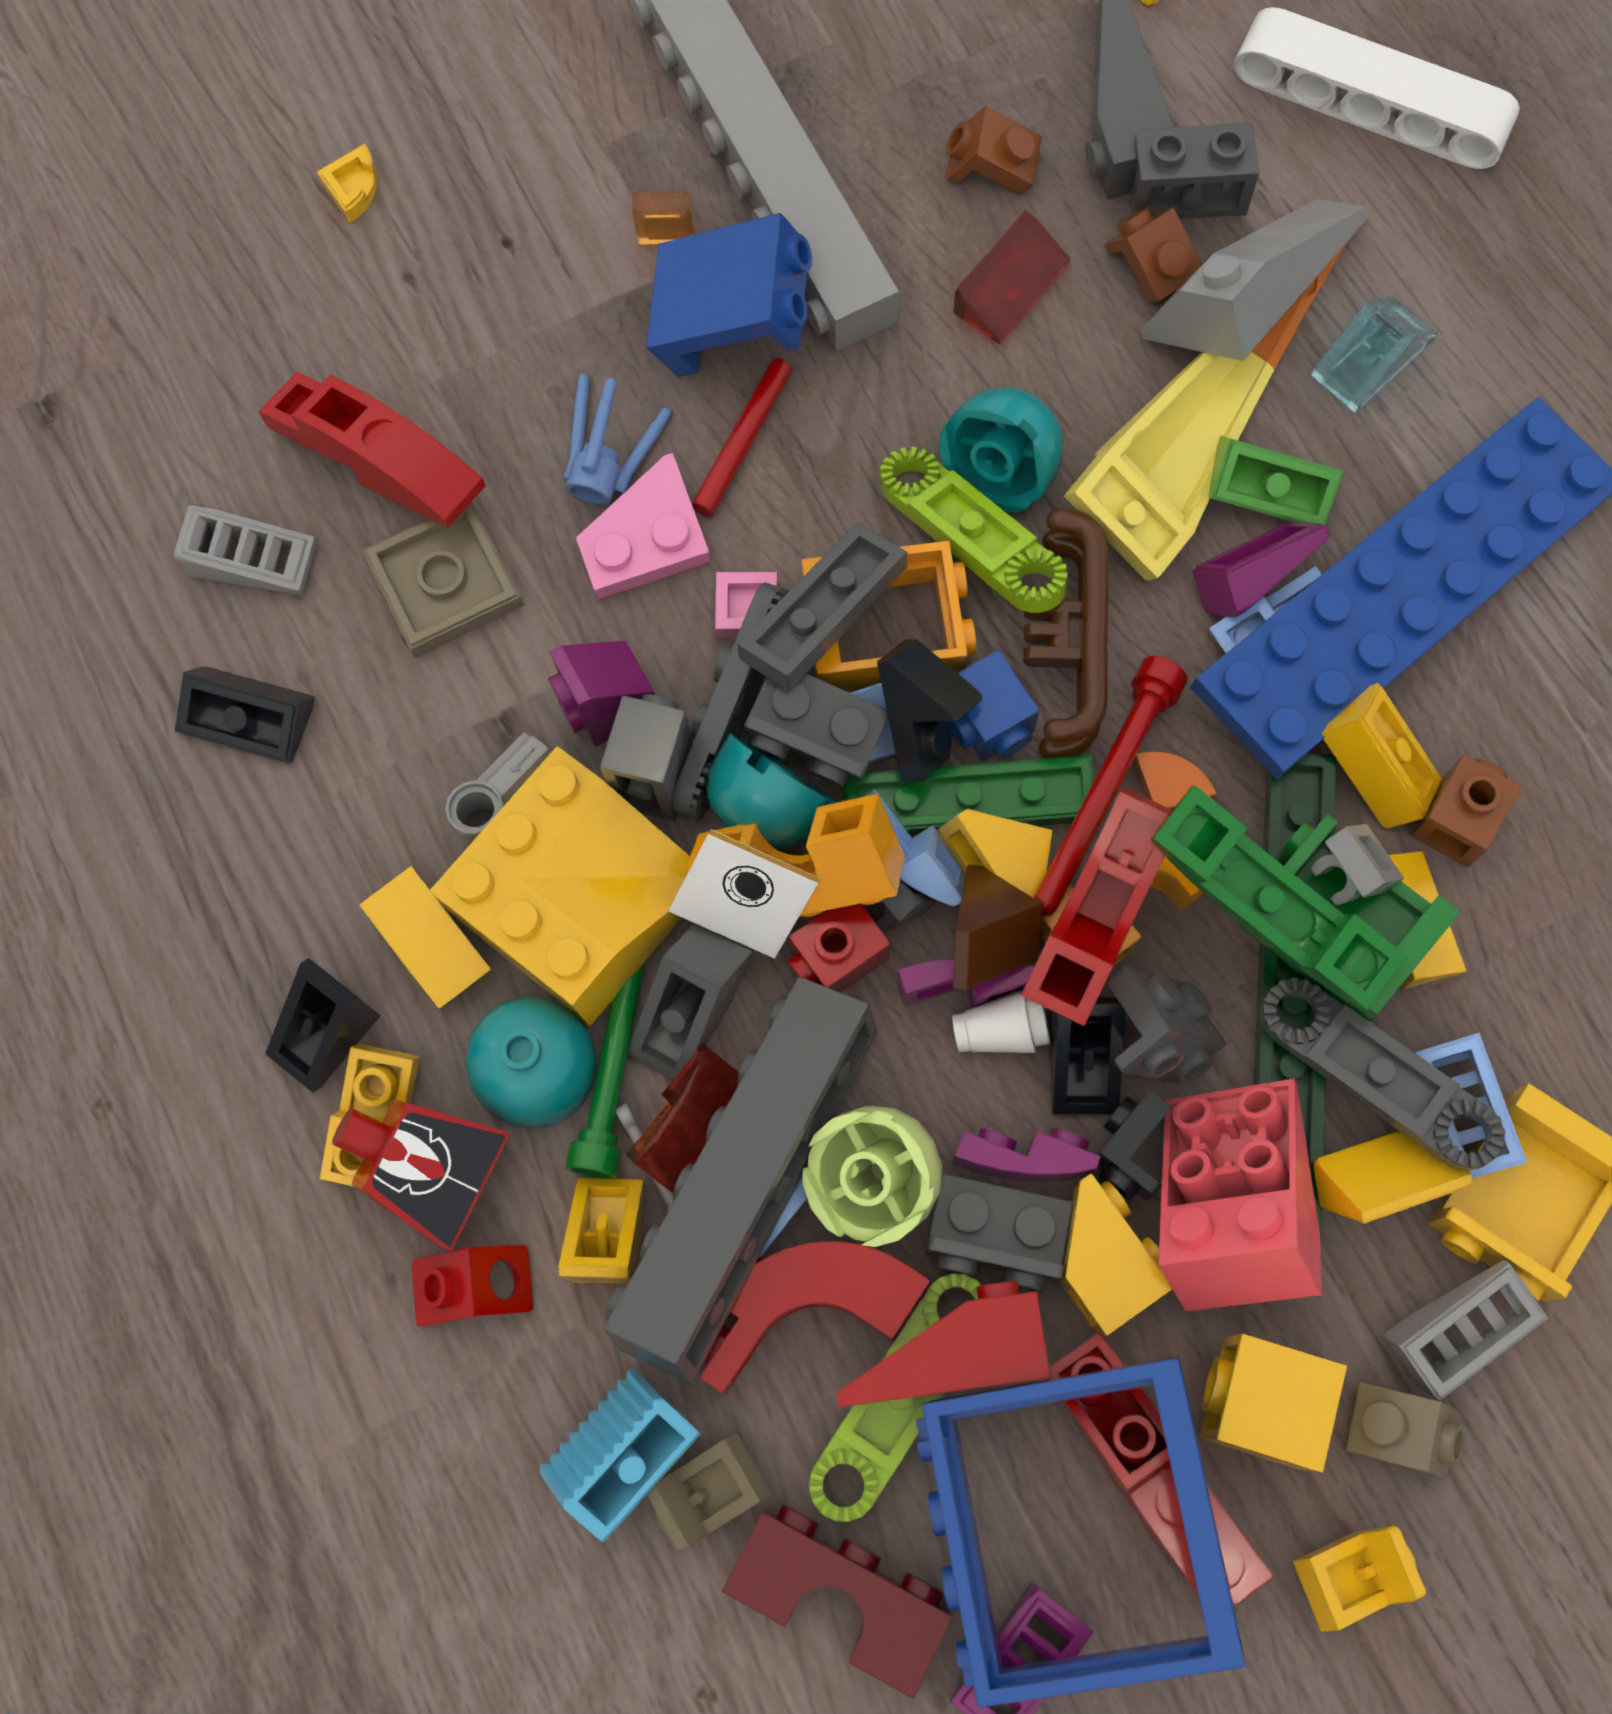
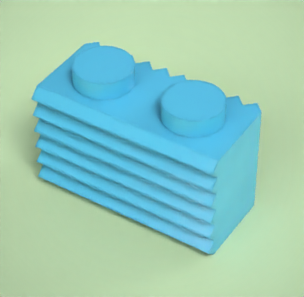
M637 1369L627 1370V1379L617 1380V1390L608 1391V1400L598 1401V1411H590L588 1421L579 1422V1432L569 1433V1442L560 1443L559 1453L550 1454V1464L540 1465V1475L562 1508L604 1543L701 1433L678 1407Z

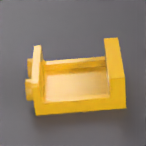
M1528 1083L1508 1093L1504 1099L1527 1163L1472 1178L1473 1184L1468 1185L1467 1188L1443 1197L1427 1224L1444 1235L1440 1241L1449 1251L1468 1262L1477 1264L1479 1260H1482L1491 1267L1502 1260L1509 1262L1534 1299L1539 1303L1540 1300L1550 1302L1566 1299L1573 1287L1566 1279L1612 1204V1137ZM1485 1139L1477 1142L1472 1153H1477L1483 1149Z

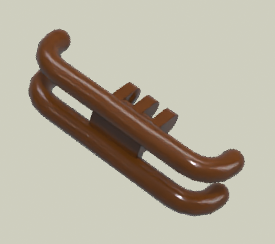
M1066 508L1054 509L1049 513L1046 521L1051 531L1044 535L1042 544L1045 549L1054 552V554L1068 556L1076 563L1078 568V601L1063 600L1057 607L1041 613L1024 611V617L1028 620L1049 621V623H1030L1024 626V641L1033 644H1049V646L1025 648L1023 651L1024 664L1032 667L1077 668V714L1070 718L1051 719L1045 724L1043 729L1045 738L1039 744V752L1045 759L1077 756L1088 750L1098 736L1100 724L1104 719L1107 707L1108 546L1105 533L1094 519L1083 512Z

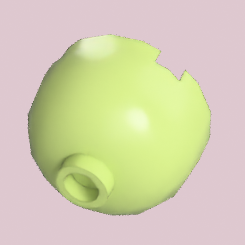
M872 1105L841 1113L817 1131L808 1146H812L808 1155V1166L803 1168L802 1184L811 1210L827 1230L839 1237L846 1234L854 1240L865 1241L861 1245L877 1247L902 1239L927 1218L941 1191L942 1163L934 1140L918 1120L896 1108Z

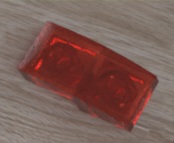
M702 1044L661 1094L668 1101V1104L626 1154L628 1158L674 1194V1188L681 1172L688 1164L696 1163L707 1143L706 1132L712 1116L721 1106L727 1107L736 1091L739 1072L705 1044Z

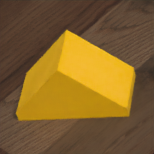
M970 809L964 810L937 830L965 874L967 864L981 865L1021 891L1034 897L1047 872L1053 830Z
M577 1179L558 1265L560 1277L573 1283H629L640 1263L644 1196L643 1179Z

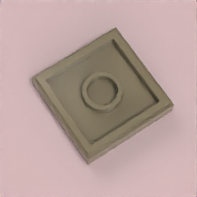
M473 502L468 505L449 528L431 519H426L362 550L414 657L524 606L521 596Z

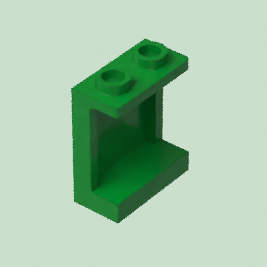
M1327 814L1316 828L1304 822L1284 846L1281 853L1289 859L1284 867L1344 915L1356 914L1408 956L1369 1010L1363 1011L1283 958L1241 924H1239V927L1312 984H1317L1321 990L1343 1005L1346 1004L1371 1021L1461 911L1440 895L1432 903H1429L1402 881L1384 893L1364 898L1361 895L1354 901L1335 905L1331 897L1345 888L1347 883L1345 872L1339 867H1334L1324 875L1315 876L1311 870L1319 858L1333 854L1325 841L1337 833L1335 828L1339 821Z

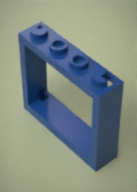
M1179 1356L937 1399L922 1404L924 1418L916 1419L920 1439L917 1442L922 1462H933L938 1491H932L928 1494L930 1517L935 1535H946L952 1564L942 1567L944 1594L949 1610H960L965 1640L956 1642L958 1668H962L965 1687L974 1686L978 1708L1245 1667L1243 1646ZM1154 1385L1207 1636L1003 1668L956 1419Z

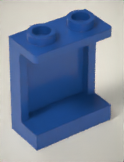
M781 213L659 243L646 348L678 377L698 373L701 350L765 336L774 337L787 351L799 349L802 325L807 319V305L805 301L807 271L812 266V253L807 239L799 234Z

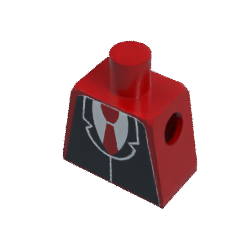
M395 1100L390 1106L383 1122L354 1108H350L342 1118L334 1134L332 1145L363 1159L351 1185L427 1240L451 1252L510 1134L486 1125Z

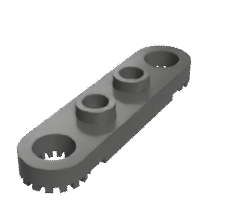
M766 582L763 583L751 601L733 647H725L720 654L714 672V681L718 683L709 705L702 704L692 722L690 732L694 742L675 787L673 796L674 812L692 819L701 820V818L705 817V812L709 811L710 803L706 787L712 762L730 733L734 734L738 739L740 738L765 677L739 659L737 644L789 590Z
M1298 978L1282 980L1269 990L1261 1006L1260 1019L1265 1032L1273 1041L1443 1163L1457 1170L1473 1171L1486 1166L1500 1154L1505 1143V1128L1502 1126L1500 1116L1495 1114V1110L1491 1106H1486L1483 1102L1459 1087L1460 1084L1352 1008L1338 1002L1321 990L1317 984L1314 985L1305 978L1304 980ZM1287 997L1302 998L1311 1006L1314 1013V1021L1303 1030L1287 1028L1284 1023L1279 1021L1280 1018L1276 1014L1277 1004ZM1468 1117L1481 1125L1485 1133V1144L1481 1151L1466 1153L1463 1150L1459 1151L1457 1146L1451 1144L1453 1142L1448 1137L1450 1135L1448 1128L1453 1119Z

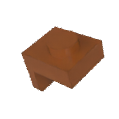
M985 106L966 123L960 122L952 131L946 146V153L950 156L946 179L957 184L974 170L1021 195L1034 184L1042 136Z
M1148 207L1134 212L1117 224L1120 234L1104 244L1109 255L1123 252L1149 304L1159 302L1179 289L1202 265L1174 207L1151 214Z

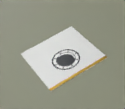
M710 829L668 912L775 959L821 878Z

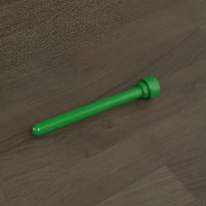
M645 962L626 981L611 1001L587 1128L580 1129L577 1141L570 1142L565 1169L568 1171L599 1178L615 1179L618 1176L622 1150L616 1148L618 1136L612 1134Z

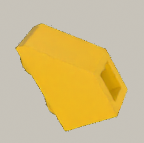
M1091 1173L1073 1188L1071 1200L1073 1208L1062 1265L1065 1267L1063 1278L1059 1283L1095 1334L1100 1332L1103 1337H1106L1171 1291L1172 1288L1158 1265L1159 1247L1149 1237L1144 1238L1142 1241L1138 1239L1125 1221V1218L1131 1214V1211L1121 1194L1109 1181H1105L1100 1185Z

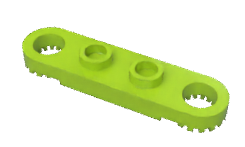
M906 447L900 448L899 453L893 451L890 453V458L886 457L883 460V465L880 467L881 491L886 500L936 542L949 541L951 554L959 561H963L965 566L1013 606L1025 612L1041 613L1057 607L1063 601L1067 592L1068 573L1066 563H1062V558L1060 556L1055 557L1054 552L1040 545L1037 542L1036 536L954 470H947L939 461L935 460L933 454L928 455V451L922 449L921 452L917 451V447H911V451H906ZM905 472H917L925 476L924 480L919 481V485L916 482L913 483V487H909V483H905V486H902V482L899 481L897 483L896 479ZM1039 573L1049 577L1052 581L1051 584L1046 585V589L1040 587L1039 591H1036V587H1032V590H1029L1027 585L1022 587L1023 583L1020 579L1028 574Z
M954 1273L938 1278L928 1288L883 1360L940 1320L937 1314V1302L943 1292L949 1289H961L969 1293L973 1300H978L976 1287L982 1285L976 1279L965 1274ZM944 1393L853 1405L810 1474L809 1493L817 1510L825 1517L836 1522H850L863 1517L872 1508L918 1435L916 1419L924 1418L922 1404L941 1399ZM838 1464H848L855 1467L861 1473L864 1480L862 1496L856 1503L850 1506L835 1505L824 1493L823 1480L825 1475L832 1467Z

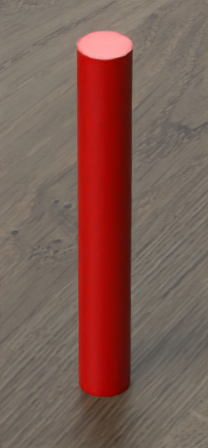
M773 358L692 502L693 509L699 514L712 517L793 371L791 365L780 358Z

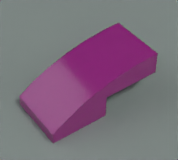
M954 958L924 962L898 969L896 983L904 1007L959 990L953 989ZM1027 964L967 989L972 1008L1024 989L1035 966Z

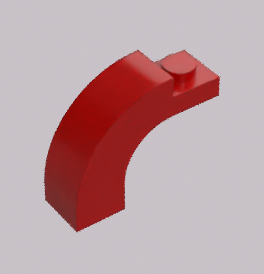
M1124 787L1121 789L1021 996L1085 1026L1165 857L1150 839L1172 812L1171 809Z
M821 1241L805 1243L781 1250L755 1264L730 1311L738 1320L731 1330L725 1325L722 1326L704 1360L707 1366L699 1378L720 1393L727 1394L767 1333L786 1316L806 1308L827 1307L844 1311L892 1342L929 1285L930 1280L893 1256L860 1244Z

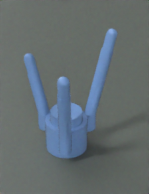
M582 373L578 377L569 461L563 480L566 481L565 490L573 497L590 504L603 506L611 503L613 494L621 496L628 490L632 476L663 431L664 426L672 415V410L668 407L661 409L621 469L617 464L619 459L618 453L602 445L617 382L612 377L606 379L590 440L584 446L590 379L588 374Z

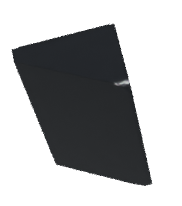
M199 667L183 672L175 731L290 763L293 762L313 710L315 697L218 669Z

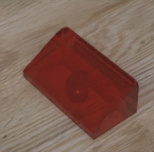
M1025 210L958 286L955 292L953 313L1000 345L1068 266L1070 258L1041 223Z

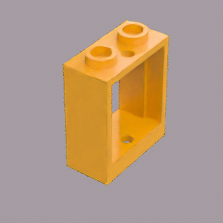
M949 541L901 546L900 548L907 551V568L889 587L934 582L944 649L932 652L959 673L966 669L967 656H973L977 653L972 618L962 619L959 599L967 598V579L963 561L953 563ZM822 557L802 559L803 577ZM837 640L814 664L816 678L851 693L881 683L877 661L882 657L841 662Z

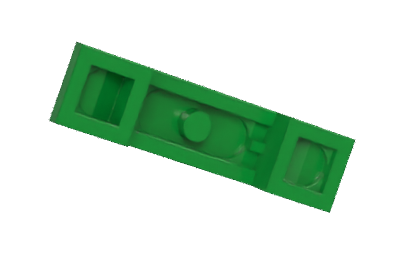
M1191 786L1152 836L1151 842L1198 889L1254 936L1332 992L1359 1009L1368 1011L1408 956L1356 914L1344 915L1248 838L1244 834L1248 827L1197 786Z

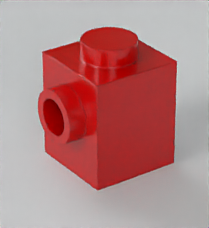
M855 904L826 910L789 935L790 950L794 956L786 962L796 979L802 977L841 993L890 958L891 943L863 905Z

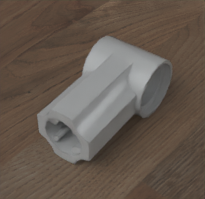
M523 732L476 781L462 783L448 797L445 808L447 819L458 841L465 850L551 753L550 749L536 737L529 736ZM482 810L493 812V816L486 824L479 827L466 826L467 820L474 813Z

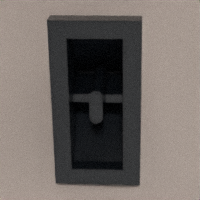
M308 958L299 965L265 1054L311 1092H315L323 1086L348 1056L350 1047L358 1044L380 1015Z
M1098 997L1085 1026L1051 1010L1049 1014V1031L1051 1037L1050 1073L1053 1114H1113L1119 1107L1122 1072L1114 1060L1123 1053L1126 1011L1116 997Z

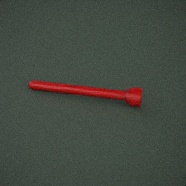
M1149 656L1142 660L1131 682L1134 690L1132 697L1135 703L1033 897L1042 903L1041 915H1051L1059 907L1157 713L1166 711L1168 707H1172L1178 702L1188 682V677L1177 663L1160 656Z

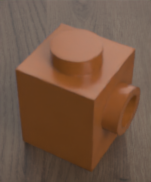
M1463 755L1445 774L1425 818L1420 819L1411 836L1462 865L1469 867L1490 847L1522 786L1508 779L1505 771L1496 764L1483 759H1471Z

